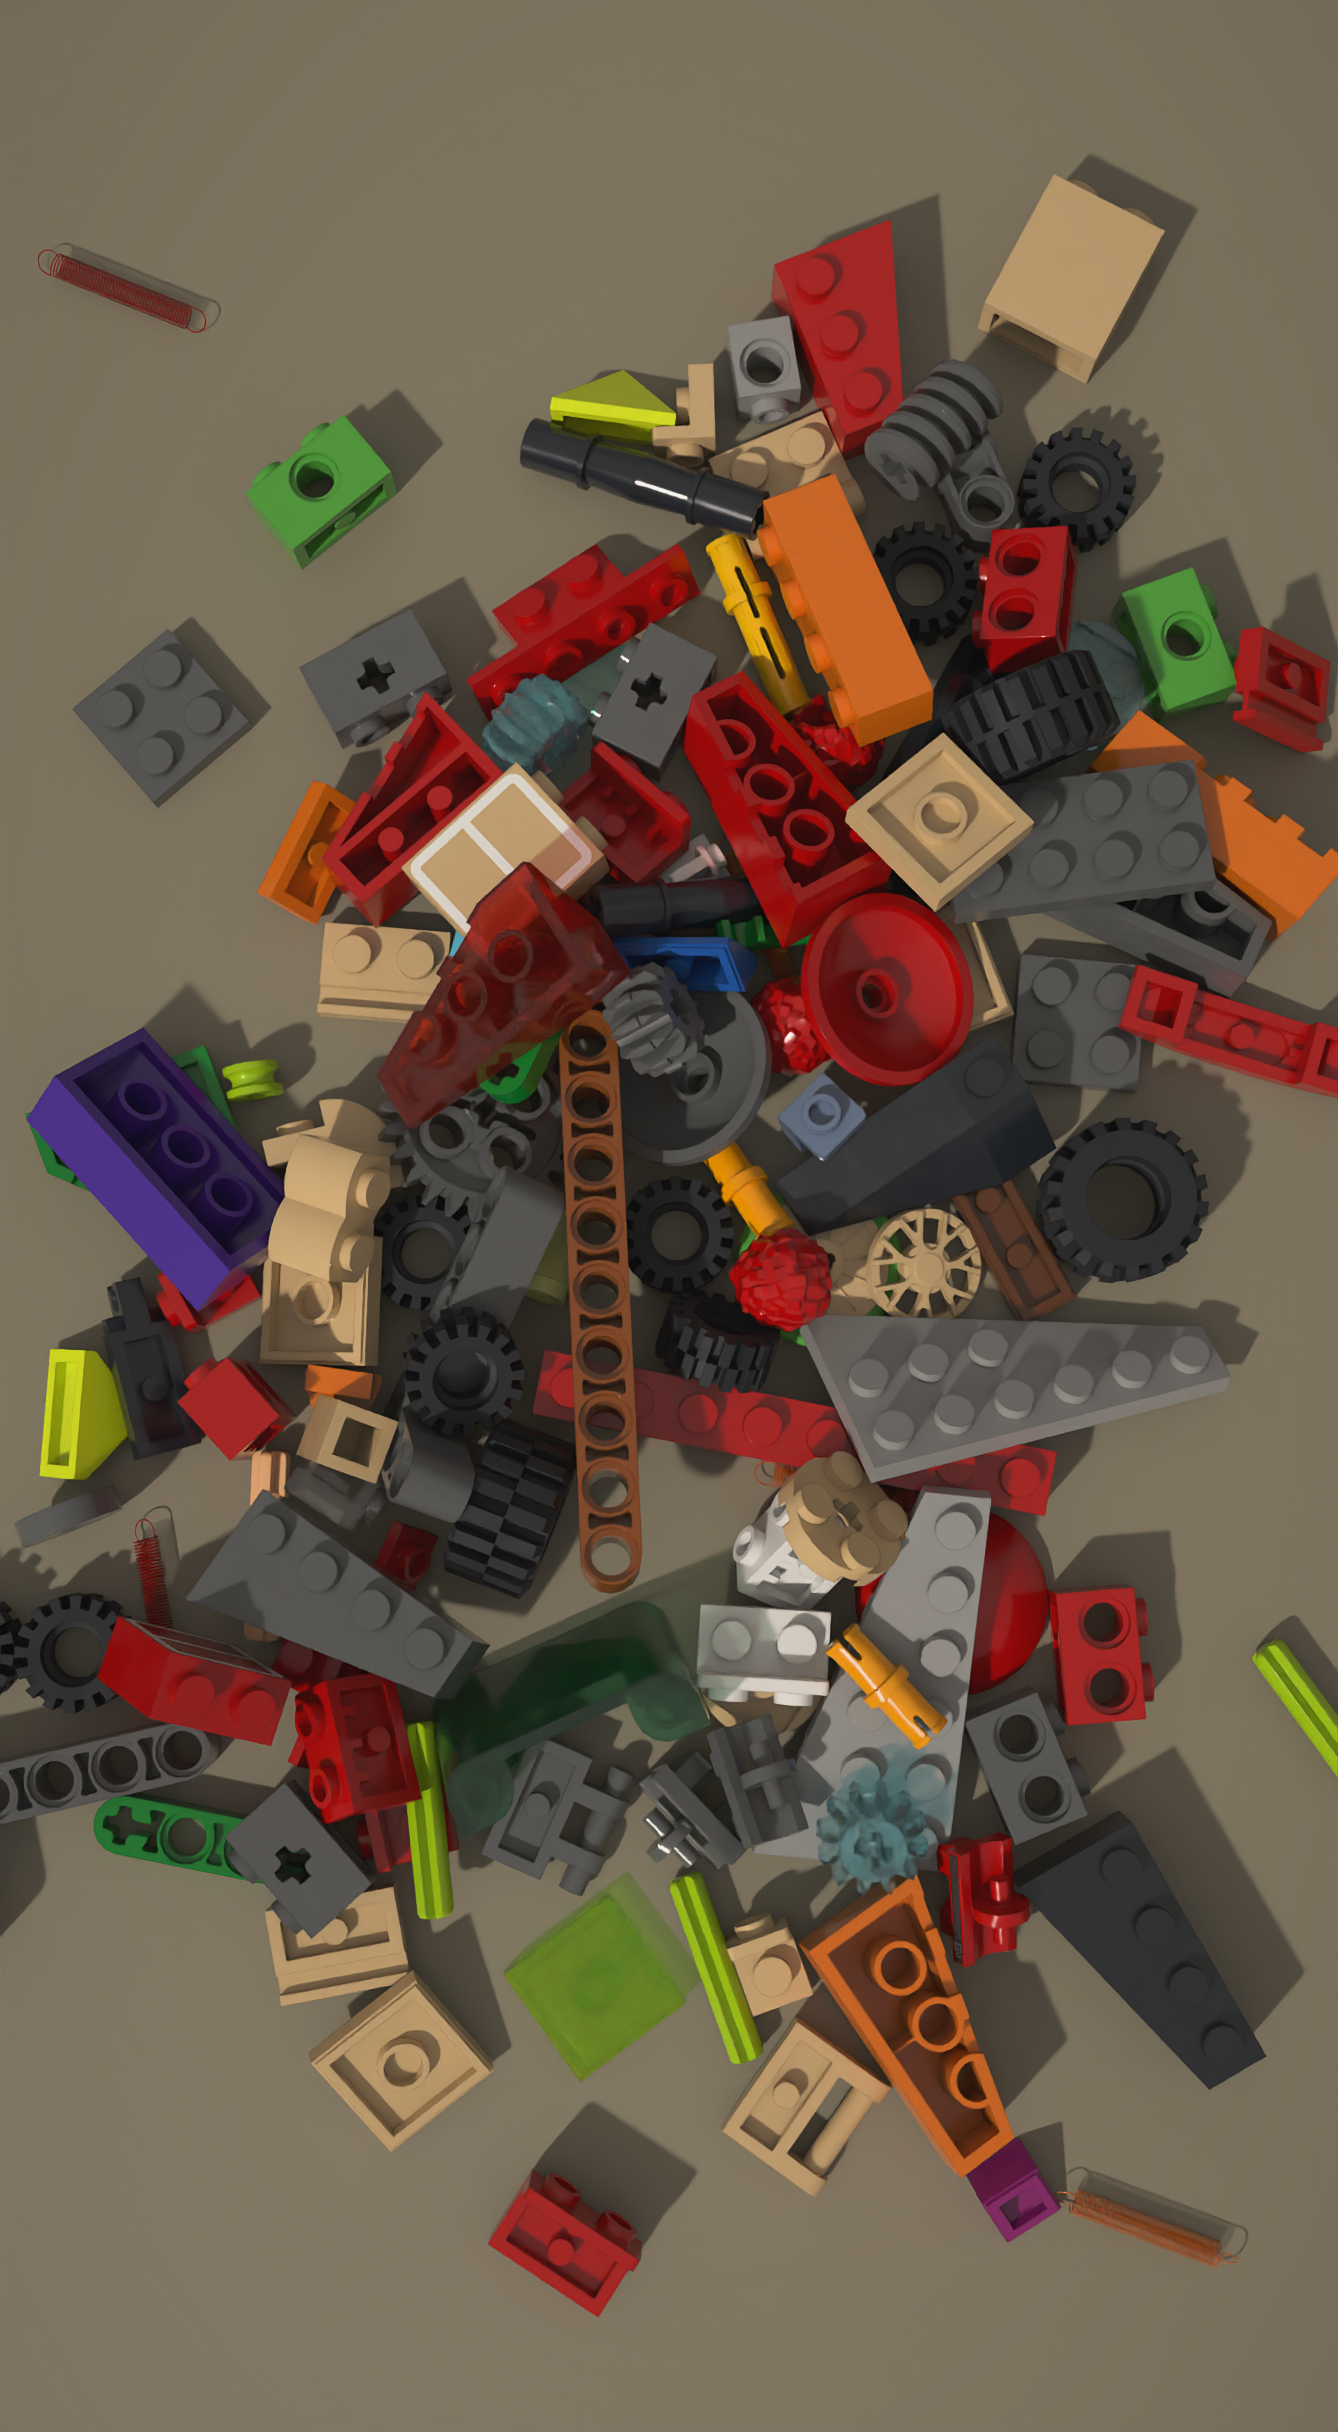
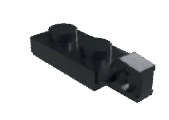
M140 1277L113 1283L107 1287L113 1317L102 1320L105 1334L103 1340L134 1461L200 1444L201 1436L198 1425L177 1403L189 1390L184 1384L186 1378L172 1325L168 1320L164 1319L160 1306L148 1309Z

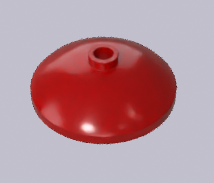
M891 893L865 894L850 899L830 911L819 922L808 941L801 970L803 1004L817 1039L832 1059L842 1068L872 1084L897 1087L923 1081L957 1056L968 1036L972 1022L974 1007L972 977L967 960L958 941L945 923L922 904L901 895ZM862 990L869 998V1007L863 1000Z
M990 1512L968 1695L989 1690L1015 1674L1035 1650L1041 1638L1047 1616V1585L1042 1566L1035 1551L1014 1526ZM883 1574L865 1586H855V1611L858 1625L862 1620L861 1614L871 1593L874 1594Z

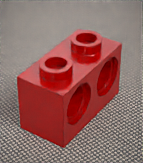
M1068 526L992 530L989 556H982L979 563V585L981 593L984 595L983 610H975L972 619L974 647L976 649H983L991 673H1013L1068 651L1078 560ZM1026 625L1025 627H1023V628H1021V629L1014 630V629L1017 628V627Z
M212 1357L200 1365L184 1381L189 1391L177 1401L229 1461L251 1460L254 1453L261 1451L298 1417L248 1360L226 1357L219 1362Z
M1125 1584L1047 1590L1057 1707L1061 1720L1069 1726L1146 1719L1145 1702L1154 1701V1680L1150 1663H1141L1139 1637H1146L1148 1635V1616L1143 1597L1135 1598L1134 1587ZM1107 1603L1114 1613V1625L1107 1635L1100 1638H1091L1084 1627L1085 1615L1093 1605ZM1103 1669H1115L1120 1678L1118 1694L1108 1702H1095L1090 1692L1092 1678Z

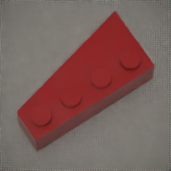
M743 670L693 694L681 739V746L782 948L785 949L812 934L819 922L830 911L846 901L865 894L883 893L892 868L845 822L848 808L856 803L857 800Z

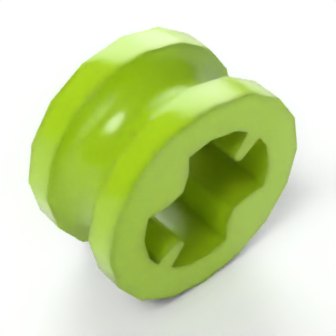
M275 1059L254 1060L223 1068V1079L229 1080L232 1084L231 1090L226 1092L227 1102H252L283 1094V1084L277 1083L274 1079L275 1072L280 1069L279 1061Z

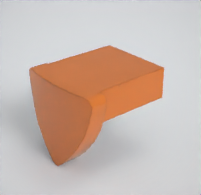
M308 1364V1367L305 1369L306 1383L304 1390L307 1391L312 1410L318 1395L322 1394L369 1411L380 1392L383 1379L381 1376L372 1373Z

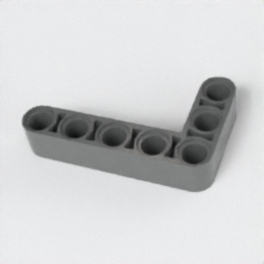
M505 1166L501 1167L489 1185L429 1314L432 1322L436 1323L442 1320L439 1310L451 1308L453 1316H461L462 1306L473 1307L478 1317H481L484 1311L494 1315L498 1325L503 1322L507 1329H509L561 1219L566 1200L565 1191ZM459 1350L453 1352L440 1364L437 1375L438 1381L450 1391H469L477 1387L485 1378L487 1361L475 1351ZM401 1375L382 1415L399 1422L381 1468L388 1499L390 1502L449 1523H454L462 1515L468 1503L475 1478L474 1466L460 1426H454L452 1435L440 1432L437 1422H434L431 1427L424 1423L419 1410L414 1412L409 1402Z
M160 1721L0 1759V1779L7 1784L10 1791V1800L7 1807L0 1808V1824L188 1781L199 1776L218 1759L221 1751V1735ZM178 1731L193 1733L199 1739L202 1745V1755L198 1763L188 1764L176 1756L173 1750V1740ZM115 1746L129 1748L135 1754L138 1760V1770L134 1778H123L113 1771L110 1764V1755ZM52 1761L65 1763L71 1769L74 1776V1785L70 1793L58 1792L50 1785L47 1779V1770Z

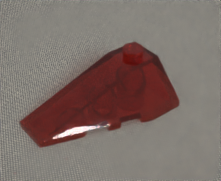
M523 861L476 904L466 921L471 926L455 955L445 957L436 973L441 979L422 1011L413 1012L376 1075L408 1129L417 1128L585 1014L632 973L599 920L531 862Z

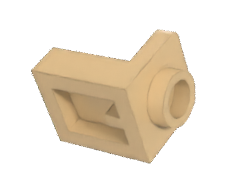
M713 363L688 364L689 387L676 388L678 426L652 428L653 453L655 456L687 468L697 467L704 460L716 456Z
M764 1912L745 1918L734 1925L736 1933L725 1937L726 1949L730 1960L733 1961L752 2017L813 1995L810 1981L786 1915L772 1919L770 1912Z

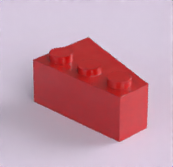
M891 219L774 264L772 300L780 317L789 316L797 360L817 408L823 412L844 461L865 453L864 446L867 437L878 428H881L883 420L894 411H897L899 403L903 400Z
M426 691L415 707L417 714L399 743L394 741L385 755L386 764L368 793L362 792L322 857V861L335 885L375 929L419 892L401 867L504 774Z

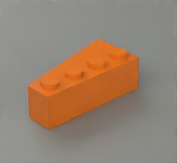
M834 473L763 500L765 527L757 530L761 551L782 593L789 615L796 621L804 636L805 648L814 671L817 674L822 672L830 688L828 698L839 727L842 729L849 726L859 747L932 720V685L836 474Z
M1138 710L1088 767L1085 774L1193 759L1215 876L1220 882L1272 921L1265 938L1266 941L1271 943L1300 920L1338 876V852L1330 848L1323 857L1306 846L1301 839L1305 833V829L1285 814L1280 819L1260 813L1256 810L1252 790L1234 777L1229 778L1218 774L1213 779L1204 772L1207 768V762L1203 755Z
M899 1868L797 1943L943 2162L962 2178L1015 2137L984 2054L980 2052L969 2022L968 2010L962 1994L957 1990L945 1957L946 1951L937 1927L933 1925L923 1897L925 1895L917 1873L906 1868Z

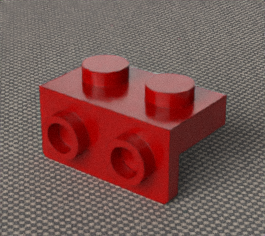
M601 741L590 750V769L561 793L565 799L558 806L574 823L581 816L585 817L603 836L608 846L601 852L604 854L610 868L608 873L621 884L649 882L652 878H658L689 851L691 817L686 806L676 795L669 791L662 792L643 776L639 766L628 755L623 753L616 754Z
M532 2169L489 2236L488 2245L599 2318L627 2271L634 2272L641 2261L642 2241L635 2237L637 2234L635 2227L621 2215L608 2209L599 2214L581 2202V2192L565 2178L555 2173H549L545 2178Z

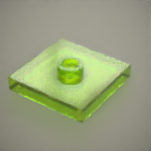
M610 1893L606 1894L508 1967L503 1974L580 2082L685 2004V1997Z

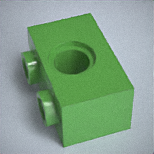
M343 414L331 425L329 423H322L312 429L302 440L301 449L283 463L276 461L263 468L254 478L252 488L245 493L255 515L302 570L397 494V489L391 470ZM327 479L334 483L331 490L322 497L312 498L304 495L305 488L314 480Z
M1193 567L1128 590L1120 595L1112 610V615L1154 721L1161 725L1227 700L1236 688L1234 663L1237 653L1229 641L1222 642L1214 621L1218 615L1214 595L1206 583L1199 584ZM1179 634L1186 637L1193 645L1194 654L1191 656L1175 654L1169 648L1166 636Z

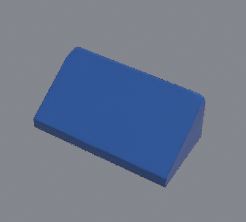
M613 937L610 943L623 974L637 966L643 967L654 962L660 967L668 966L671 968L678 982L684 981L687 983L688 991L746 992L758 965L756 955L730 937Z

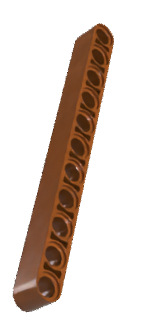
M588 891L554 922L563 921L571 923L578 919L587 920L586 898ZM592 934L584 936L592 944L595 954L594 965L588 978L598 982L601 989L592 995L579 996L560 1036L558 1048L564 1189L566 1197L565 1212L580 1565L583 1577L591 1587L599 1592L613 1594L627 1589L639 1575L642 1559V1533L618 1044L610 1039L612 1032L602 1015V1012L606 1009L603 1003V992L609 989L612 983L615 982L613 949L610 945L613 938H595ZM568 945L564 950L554 948L555 963L560 959L570 960L574 951ZM556 982V991H558L560 985ZM588 1037L598 1040L605 1048L596 1056L585 1057L575 1053L571 1046L577 1040ZM594 1098L603 1102L608 1109L602 1116L589 1119L578 1115L573 1108L582 1099ZM596 1159L606 1163L611 1172L603 1180L594 1182L580 1177L576 1169L585 1160ZM599 1221L609 1225L614 1235L604 1244L593 1245L584 1241L578 1232L586 1223ZM604 1284L613 1289L617 1295V1300L608 1308L594 1309L585 1304L581 1294L590 1285ZM603 1347L614 1351L620 1358L621 1363L613 1372L602 1375L590 1371L584 1364L583 1359L591 1350ZM610 1412L619 1417L624 1429L615 1439L608 1441L598 1440L587 1430L586 1424L588 1420L596 1413ZM612 1477L622 1482L626 1488L627 1496L618 1506L610 1508L601 1507L590 1497L589 1489L591 1485L600 1478ZM607 1543L618 1544L627 1551L631 1563L621 1574L605 1575L598 1571L592 1562V1555L598 1547Z

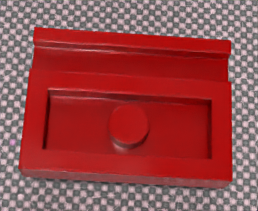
M1263 626L1241 630L1239 654L1234 663V675L1236 679L1235 693L1243 696L1242 710L1233 712V721L1300 753L1322 751L1324 741L1316 738L1317 724L1325 723L1331 662Z

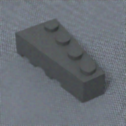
M1063 759L1053 778L1075 776L1081 773ZM1217 878L1211 890L1042 912V914L1176 976L1198 983V986L1227 999L1248 978L1272 924L1271 920Z
M262 1489L186 1597V1600L440 1699H454L490 1646L483 1639L289 1499Z

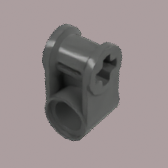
M988 429L980 436H971V447L964 453H955V464L946 471L938 470L940 474L939 481L931 487L940 499L954 535L957 533L964 539L962 546L968 550L971 549L980 553L990 551L992 530L1009 528L1015 503L1013 491L998 461L996 448ZM977 506L988 507L996 513L998 518L989 522L978 521L972 517L969 510Z

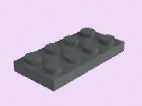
M1194 760L998 786L1034 821L1031 833L953 897L950 902L954 924L1213 889L1216 876Z

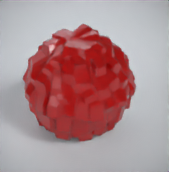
M822 692L813 697L810 702L797 709L793 714L790 725L849 792L855 791V788L863 786L864 783L873 777L877 771V764L883 756V745L886 738L859 747L850 727L847 726L842 729L839 727L832 709L829 710Z
M801 975L790 978L782 977L778 982L776 980L766 982L761 991L751 998V1004L762 1017L769 1035L772 1053L771 1072L777 1075L783 1073L790 1077H793L795 1074L805 1075L811 1073L812 1070L819 1067L823 1062L830 1061L832 1057L817 1039L807 1018L801 991Z
M777 1229L770 1233L760 1234L758 1239L750 1243L747 1250L741 1252L735 1266L729 1271V1278L735 1287L736 1303H740L743 1314H750L759 1325L776 1326L784 1332H792L824 1316L825 1310L830 1307L831 1292L829 1290L832 1289V1278L829 1274L828 1256L824 1248L818 1245L817 1240L808 1239L798 1229Z

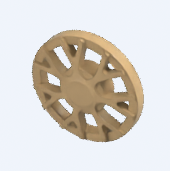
M914 1208L895 1215L880 1228L868 1251L866 1277L873 1299L889 1317L954 1319L970 1304L980 1282L981 1256L979 1248L970 1233L971 1231L960 1219L938 1209ZM924 1218L939 1220L934 1244L923 1242ZM915 1220L914 1230L907 1225V1223ZM947 1225L952 1228L948 1233H946ZM899 1228L912 1241V1244L908 1245L901 1253L888 1242L890 1237ZM959 1236L965 1251L950 1260L944 1248L952 1239ZM885 1248L889 1252L890 1256L888 1258L881 1259L883 1250ZM897 1263V1273L900 1280L882 1285L880 1265ZM953 1268L967 1271L966 1280L961 1291L947 1283ZM906 1289L918 1292L917 1299L908 1315L895 1307ZM893 1290L890 1299H888L884 1291ZM940 1290L947 1308L933 1315L929 1294ZM957 1295L958 1297L953 1300V1296ZM922 1309L924 1317H917Z

